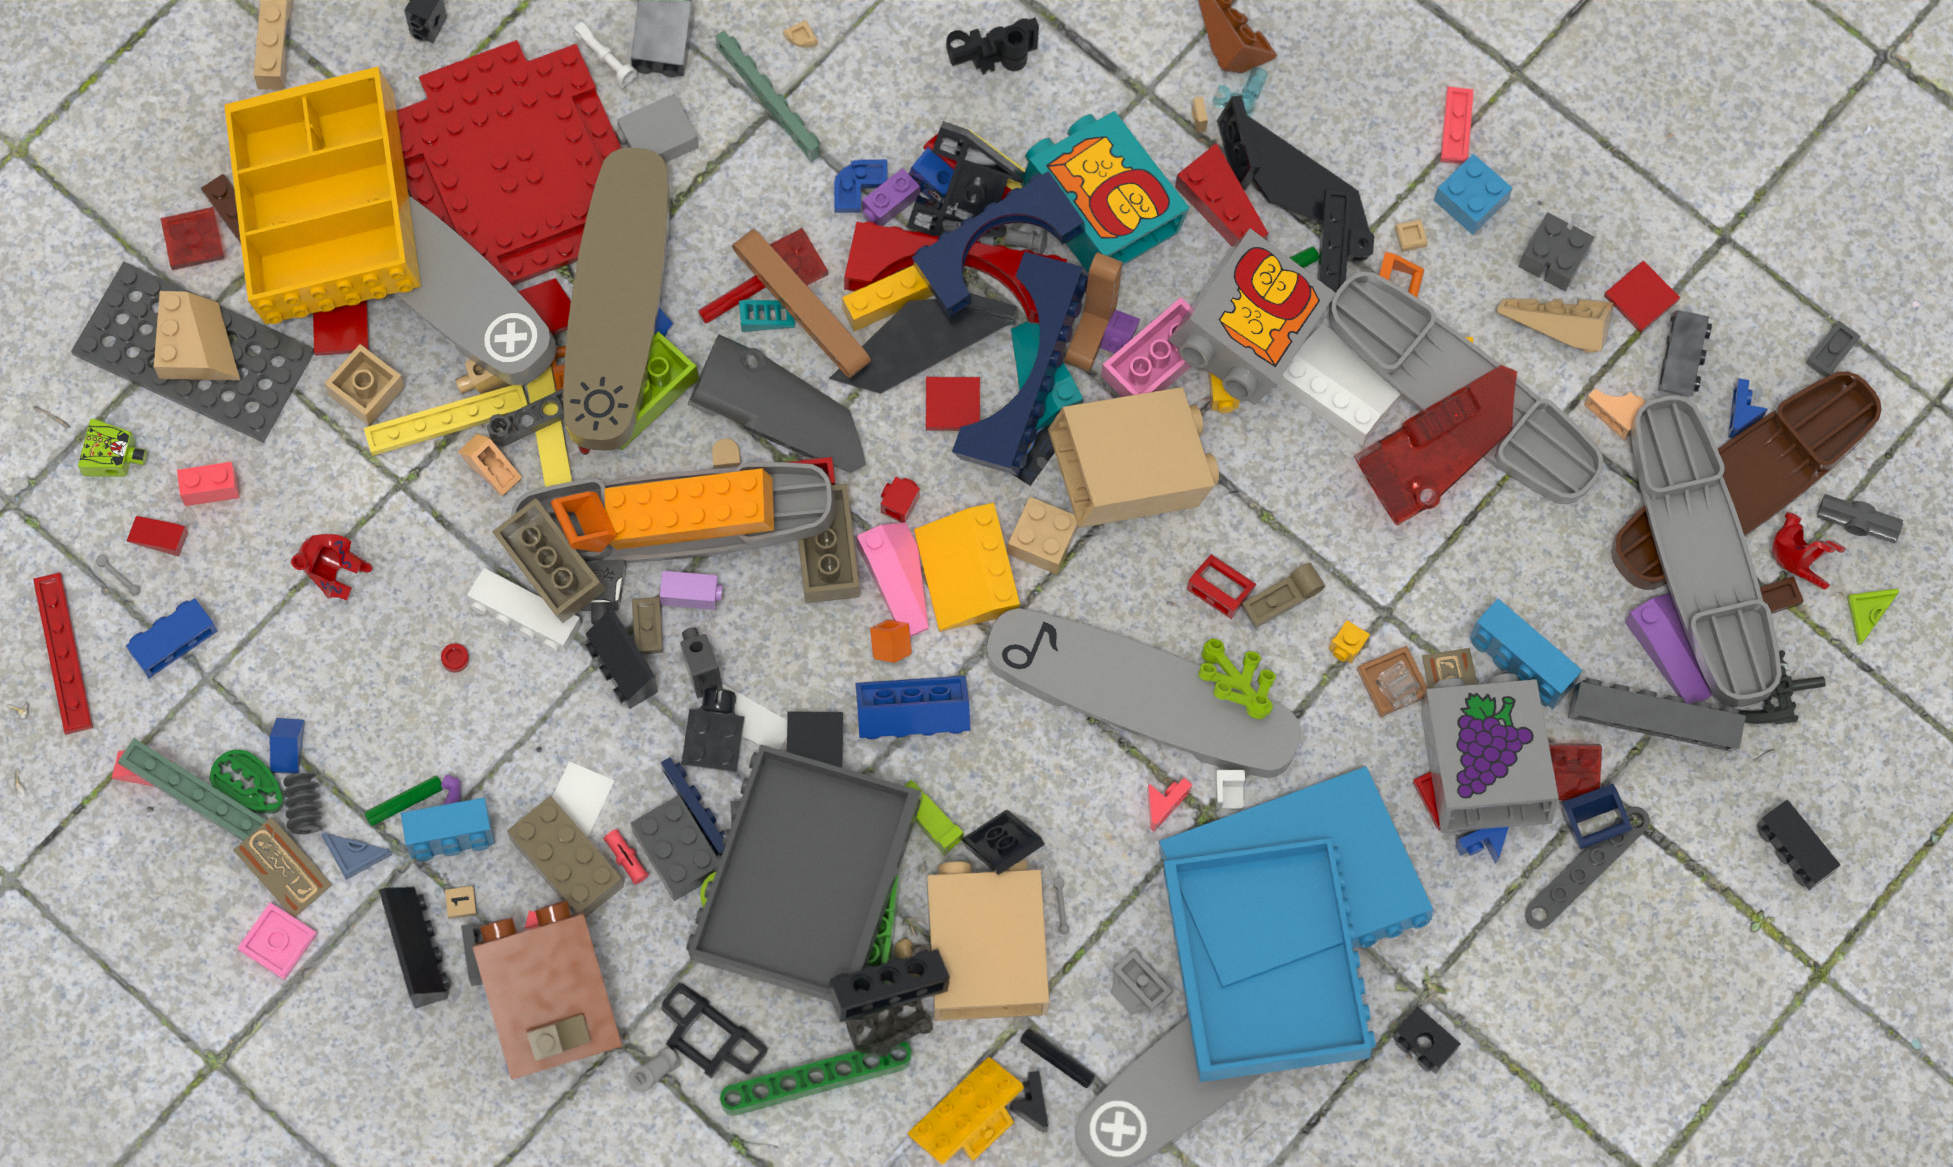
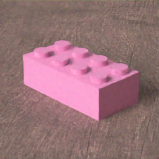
M1182 297L1102 365L1101 377L1121 397L1165 390L1192 367L1180 356L1179 348L1169 341V338L1191 307Z

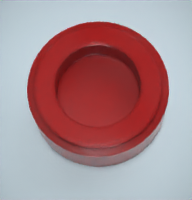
M453 643L447 645L442 650L441 661L446 670L454 673L461 672L469 664V654L463 645Z

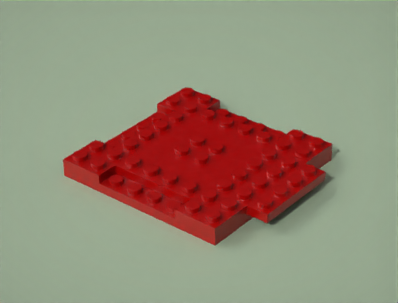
M518 40L418 76L427 99L397 110L407 188L410 196L460 235L512 286L578 261L586 218L603 161L610 153L620 149L621 146L598 97L596 86L577 44L526 61Z

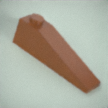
M1198 0L1212 52L1218 59V65L1223 70L1244 73L1277 57L1276 52L1266 37L1260 31L1255 33L1246 24L1249 18L1244 13L1241 14L1230 6L1233 3L1232 0Z

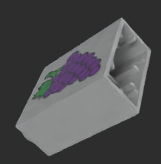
M1507 673L1492 677L1488 680L1487 684L1465 685V682L1461 679L1449 678L1435 683L1431 689H1426L1421 717L1441 833L1551 824L1559 797L1537 679L1520 681L1518 675Z

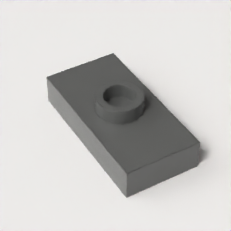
M1838 321L1806 363L1823 376L1828 377L1861 336L1841 321Z

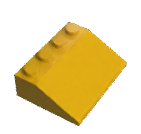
M994 503L967 508L914 529L939 632L995 620L1008 610L1020 608Z

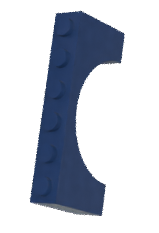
M1049 171L1043 175L1039 173L1033 176L1028 181V184L1021 189L1015 188L1006 195V198L999 203L993 202L989 204L980 215L975 218L972 216L965 219L960 224V227L953 232L947 231L939 236L937 242L931 246L925 245L915 252V256L912 257L914 267L949 317L972 303L970 293L963 280L964 264L972 246L988 231L1005 224L1027 223L1047 230L1062 245L1085 231L1083 219Z

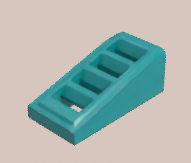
M778 300L739 301L741 332L795 328L794 318L787 310L786 320H781L780 309L785 308ZM770 310H775L776 320H770ZM759 311H764L765 320L759 319ZM748 312H754V319H749Z

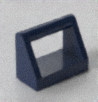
M1614 783L1562 802L1563 818L1580 850L1632 831L1631 823ZM1615 810L1621 823L1582 837L1577 823Z

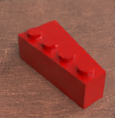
M1217 143L1177 174L1175 188L1232 247L1249 229H1252L1267 241L1268 231Z

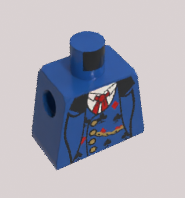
M928 147L912 165L909 175L919 184L920 192L930 200L942 203L954 170Z

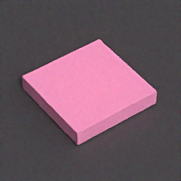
M270 902L237 949L278 977L286 980L317 936V932Z

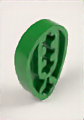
M231 750L220 755L213 763L210 771V782L212 787L254 813L275 814L283 808L285 801L278 782L266 765L252 753L245 750ZM231 764L232 771L236 774L242 771V776L246 781L250 782L254 779L253 784L255 787L253 789L248 787L244 790L245 787L241 781L236 780L233 783L234 779L231 774L225 772L222 775L220 767L222 765L227 767ZM260 793L269 797L275 794L277 803L275 805L270 803L267 806L265 798Z

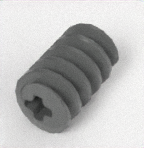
M313 773L292 774L283 780L284 786L287 787L284 790V795L288 798L285 801V806L288 808L286 817L289 819L286 826L293 834L305 835L323 830L321 825L314 824V822L321 820L322 816L313 812L321 809V804L313 803V800L320 798V793L312 792L313 789L320 787L318 782L311 781V779L316 777Z

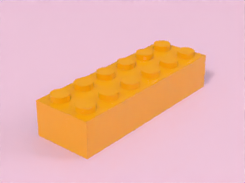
M763 468L604 488L605 511L617 534L610 542V545L616 550L774 531L772 477Z

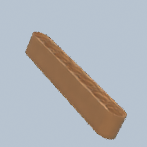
M751 229L732 244V248L738 257L755 276L759 275L757 278L848 378L854 376L871 362L869 355L755 229Z

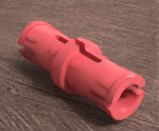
M618 829L611 831L603 838L616 856V863L619 866L622 865L634 885L639 884L649 876L637 859V852L634 848L628 846Z

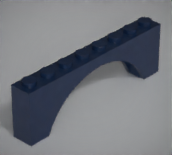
M1024 252L1016 277L1029 291L1038 312L1040 343L1036 361L1024 386L1006 406L982 421L961 426L952 450L960 460L1017 476L1020 470L1025 467L1027 450L1030 443H1033L1036 437V425L1039 418H1042L1045 412V400L1048 393L1053 390L1056 370L1062 365L1065 345L1071 340L1074 320L1081 312V301L1087 290L1089 274L1084 267Z

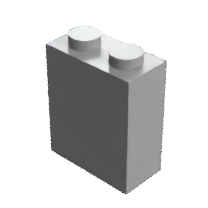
M675 94L617 119L618 129L615 130V133L621 145L626 144L627 148H641L654 151L662 157L665 163L698 148V137Z

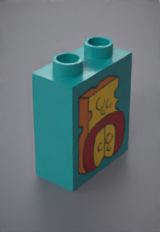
M1115 110L1099 120L1093 114H1087L1078 119L1068 129L1067 134L1069 136L1056 144L1050 138L1042 139L1025 154L1028 164L1023 183H1021L1022 187L1027 185L1033 176L1039 173L1043 175L1049 171L1083 219L1085 231L1068 241L1066 245L1088 273L1097 252L1122 261L1123 265L1175 236L1180 232L1189 211V206Z

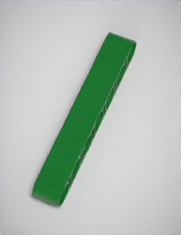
M895 1040L735 1083L721 1091V1107L726 1114L735 1116L899 1072L910 1065L911 1048L905 1041ZM895 1050H902L907 1056L903 1061H894L891 1058V1054ZM873 1057L879 1061V1065L874 1069H869L864 1066V1060ZM840 1065H848L852 1071L847 1076H840L836 1073V1068ZM813 1072H819L824 1076L822 1082L814 1084L808 1080V1077ZM790 1079L796 1083V1087L792 1091H784L781 1088V1083ZM758 1087H764L769 1093L765 1098L758 1099L753 1095L754 1090ZM731 1094H736L741 1098L740 1103L736 1106L727 1105L725 1100Z

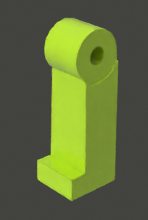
M909 780L904 786L920 790L922 793V802L915 822L945 856L962 841L964 832L950 821L914 781Z

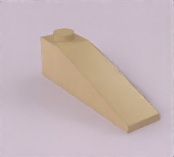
M1503 298L1497 308V313L1574 348H1581L1585 352L1594 353L1602 351L1606 343L1613 303L1578 299L1577 304H1565L1562 299H1553V301L1540 304V301L1537 299Z

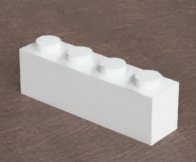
M483 568L467 594L469 604H471L470 607L474 611L482 615L488 613L494 616V620L504 627L511 625L519 629L518 632L522 636L530 640L536 638L542 641V645L553 652L559 650L566 653L581 628L580 617L573 615L566 622L562 623L543 598Z

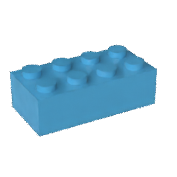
M1497 599L1476 621L1470 635L1473 646L1478 651L1486 652L1491 656L1493 663L1499 669L1518 675L1520 681L1537 679L1541 705L1549 706L1552 710L1573 689L1583 671L1500 599Z

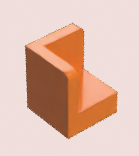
M887 619L870 628L874 659L895 663L911 655L909 623Z

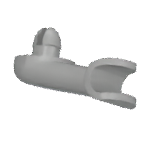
M669 1047L659 1050V1055L630 1072L628 1077L630 1087L638 1092H645L652 1088L670 1069L673 1071L681 1065L678 1053Z

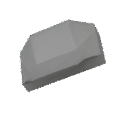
M1134 950L1113 968L1114 982L1111 994L1131 1015L1144 1010L1152 1012L1172 994V990Z

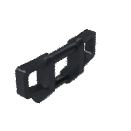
M678 983L663 1000L661 1010L678 1025L666 1045L672 1050L676 1048L704 1069V1074L712 1079L725 1061L743 1073L751 1074L766 1056L768 1051L766 1045L748 1032V1029L744 1026L736 1025L712 1007L708 999L700 996L685 984ZM678 994H683L696 1003L684 1018L669 1005ZM702 1014L732 1035L716 1053L712 1061L683 1040L687 1031ZM743 1039L759 1052L749 1064L731 1054Z

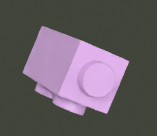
M662 571L660 603L662 606L716 610V602L722 601L723 585L718 584L717 575Z

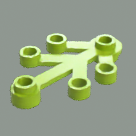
M1210 639L1205 642L1201 657L1208 663L1201 664L1198 676L1204 681L1216 682L1213 690L1214 696L1221 700L1226 699L1246 706V712L1252 718L1264 719L1273 709V704L1267 696L1270 687L1273 686L1276 679L1275 673L1267 669L1260 672L1257 679L1260 685L1257 693L1250 686L1254 670L1258 668L1261 660L1260 655L1254 651L1246 652L1242 661L1244 668L1242 674H1240L1224 654V644L1220 640ZM1218 663L1227 675L1216 672L1217 669L1213 664ZM1232 688L1237 689V690H1240V691L1242 692V694L1237 693V692H1234V691H1231V690H1232Z

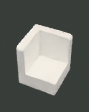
M1245 770L1216 771V810L1243 809Z

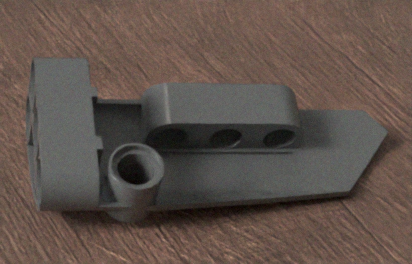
M718 334L688 402L689 406L711 416L715 413L742 424V427L747 431L809 458L832 457L833 466L849 473L866 465L850 410L767 358L760 350L746 347ZM746 355H752L756 358V368L746 366L744 362Z

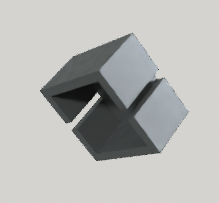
M1547 212L1523 253L1519 268L1540 278L1545 265H1550L1544 281L1566 292L1589 252L1595 237L1575 226L1570 230L1567 228L1568 222Z

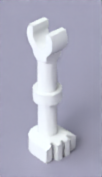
M580 22L573 28L577 32L575 34L577 39L588 45L597 54V58L602 63L606 62L617 73L615 80L621 89L625 85L628 86L629 83H632L633 79L638 76L634 67L630 64L623 65L613 55V51L609 47H604L583 22Z

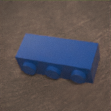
M194 598L191 601L182 602L177 606L176 611L168 617L163 616L153 623V627L146 632L135 634L129 640L130 643L126 647L149 679L218 631L207 613Z

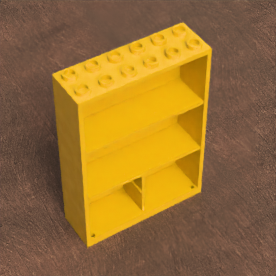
M378 66L224 104L247 298L265 324H278L286 319L294 317L303 318L311 313L327 312L344 305H357L364 300L381 299L389 294L397 292L406 293L414 288L421 287L395 95Z

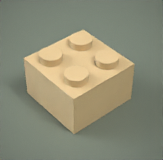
M361 344L324 383L328 396L368 426L372 425L405 388L402 376Z
M1029 496L1008 542L1007 554L1058 575L1078 530L1075 515Z

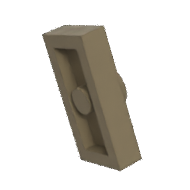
M660 598L632 599L635 645L641 654L663 653Z

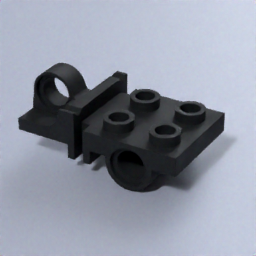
M1036 17L1031 19L1023 18L1016 21L1013 25L1004 28L1002 26L993 28L983 38L979 29L970 31V36L961 30L952 31L946 39V49L952 66L972 60L976 70L980 69L982 75H985L987 70L994 72V64L1001 62L1003 67L1009 71H1019L1027 63V53L1038 48L1039 24ZM958 39L962 40L965 45L953 48L951 42Z

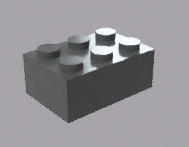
M680 795L631 822L633 834L673 901L702 886L705 879L714 873L713 869L717 857Z

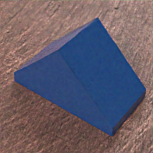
M276 718L270 734V771L272 773H299L305 720Z

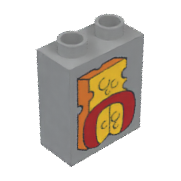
M1249 229L1228 251L1169 338V341L1179 348L1180 356L1188 364L1197 368H1206L1222 380L1223 387L1229 395L1238 400H1248L1255 405L1278 383L1336 293L1252 229Z

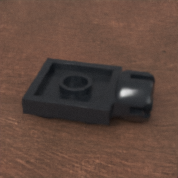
M706 688L703 693L702 706L696 710L689 709L681 764L737 773L745 717L735 714L736 695L733 691L722 689L721 701L718 704L719 690L717 688Z

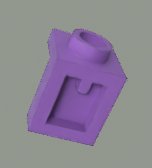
M1115 309L1105 329L1101 348L1115 354L1133 338L1140 319Z

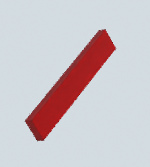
M59 572L34 578L33 582L64 733L68 735L93 729L62 575Z

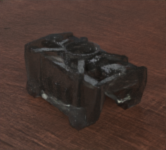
M921 999L889 1008L888 1016L884 1021H880L878 1015L886 1010L845 1021L856 1051L882 1057L887 1056L891 1052V1048L919 1033L928 1034L933 1030L931 1017L923 1010ZM905 1005L915 1006L917 1010L904 1018L898 1016L903 1011V1006ZM864 1027L871 1028L868 1037L859 1041L858 1036L863 1033Z

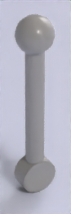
M99 555L96 558L97 565L105 567L129 589L131 595L139 594V586L132 585L108 563L104 555Z
M1058 877L1053 882L1054 888L1057 889L1061 923L1058 930L1061 934L1065 935L1069 932L1070 928L1066 924L1062 891L1064 880Z

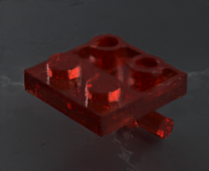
M1549 743L1558 800H1570L1600 789L1601 744Z

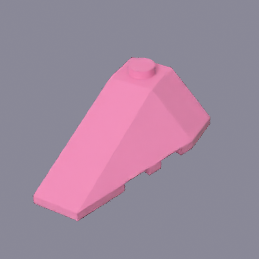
M883 524L857 535V548L893 620L909 623L910 637L928 630L918 545L907 524Z

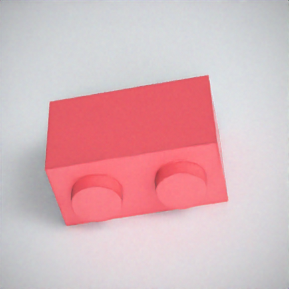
M232 462L177 470L179 492L185 506L239 498L237 473Z

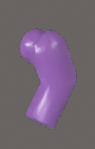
M449 774L445 775L441 787L449 790L443 805L460 802V779L457 776L454 778Z

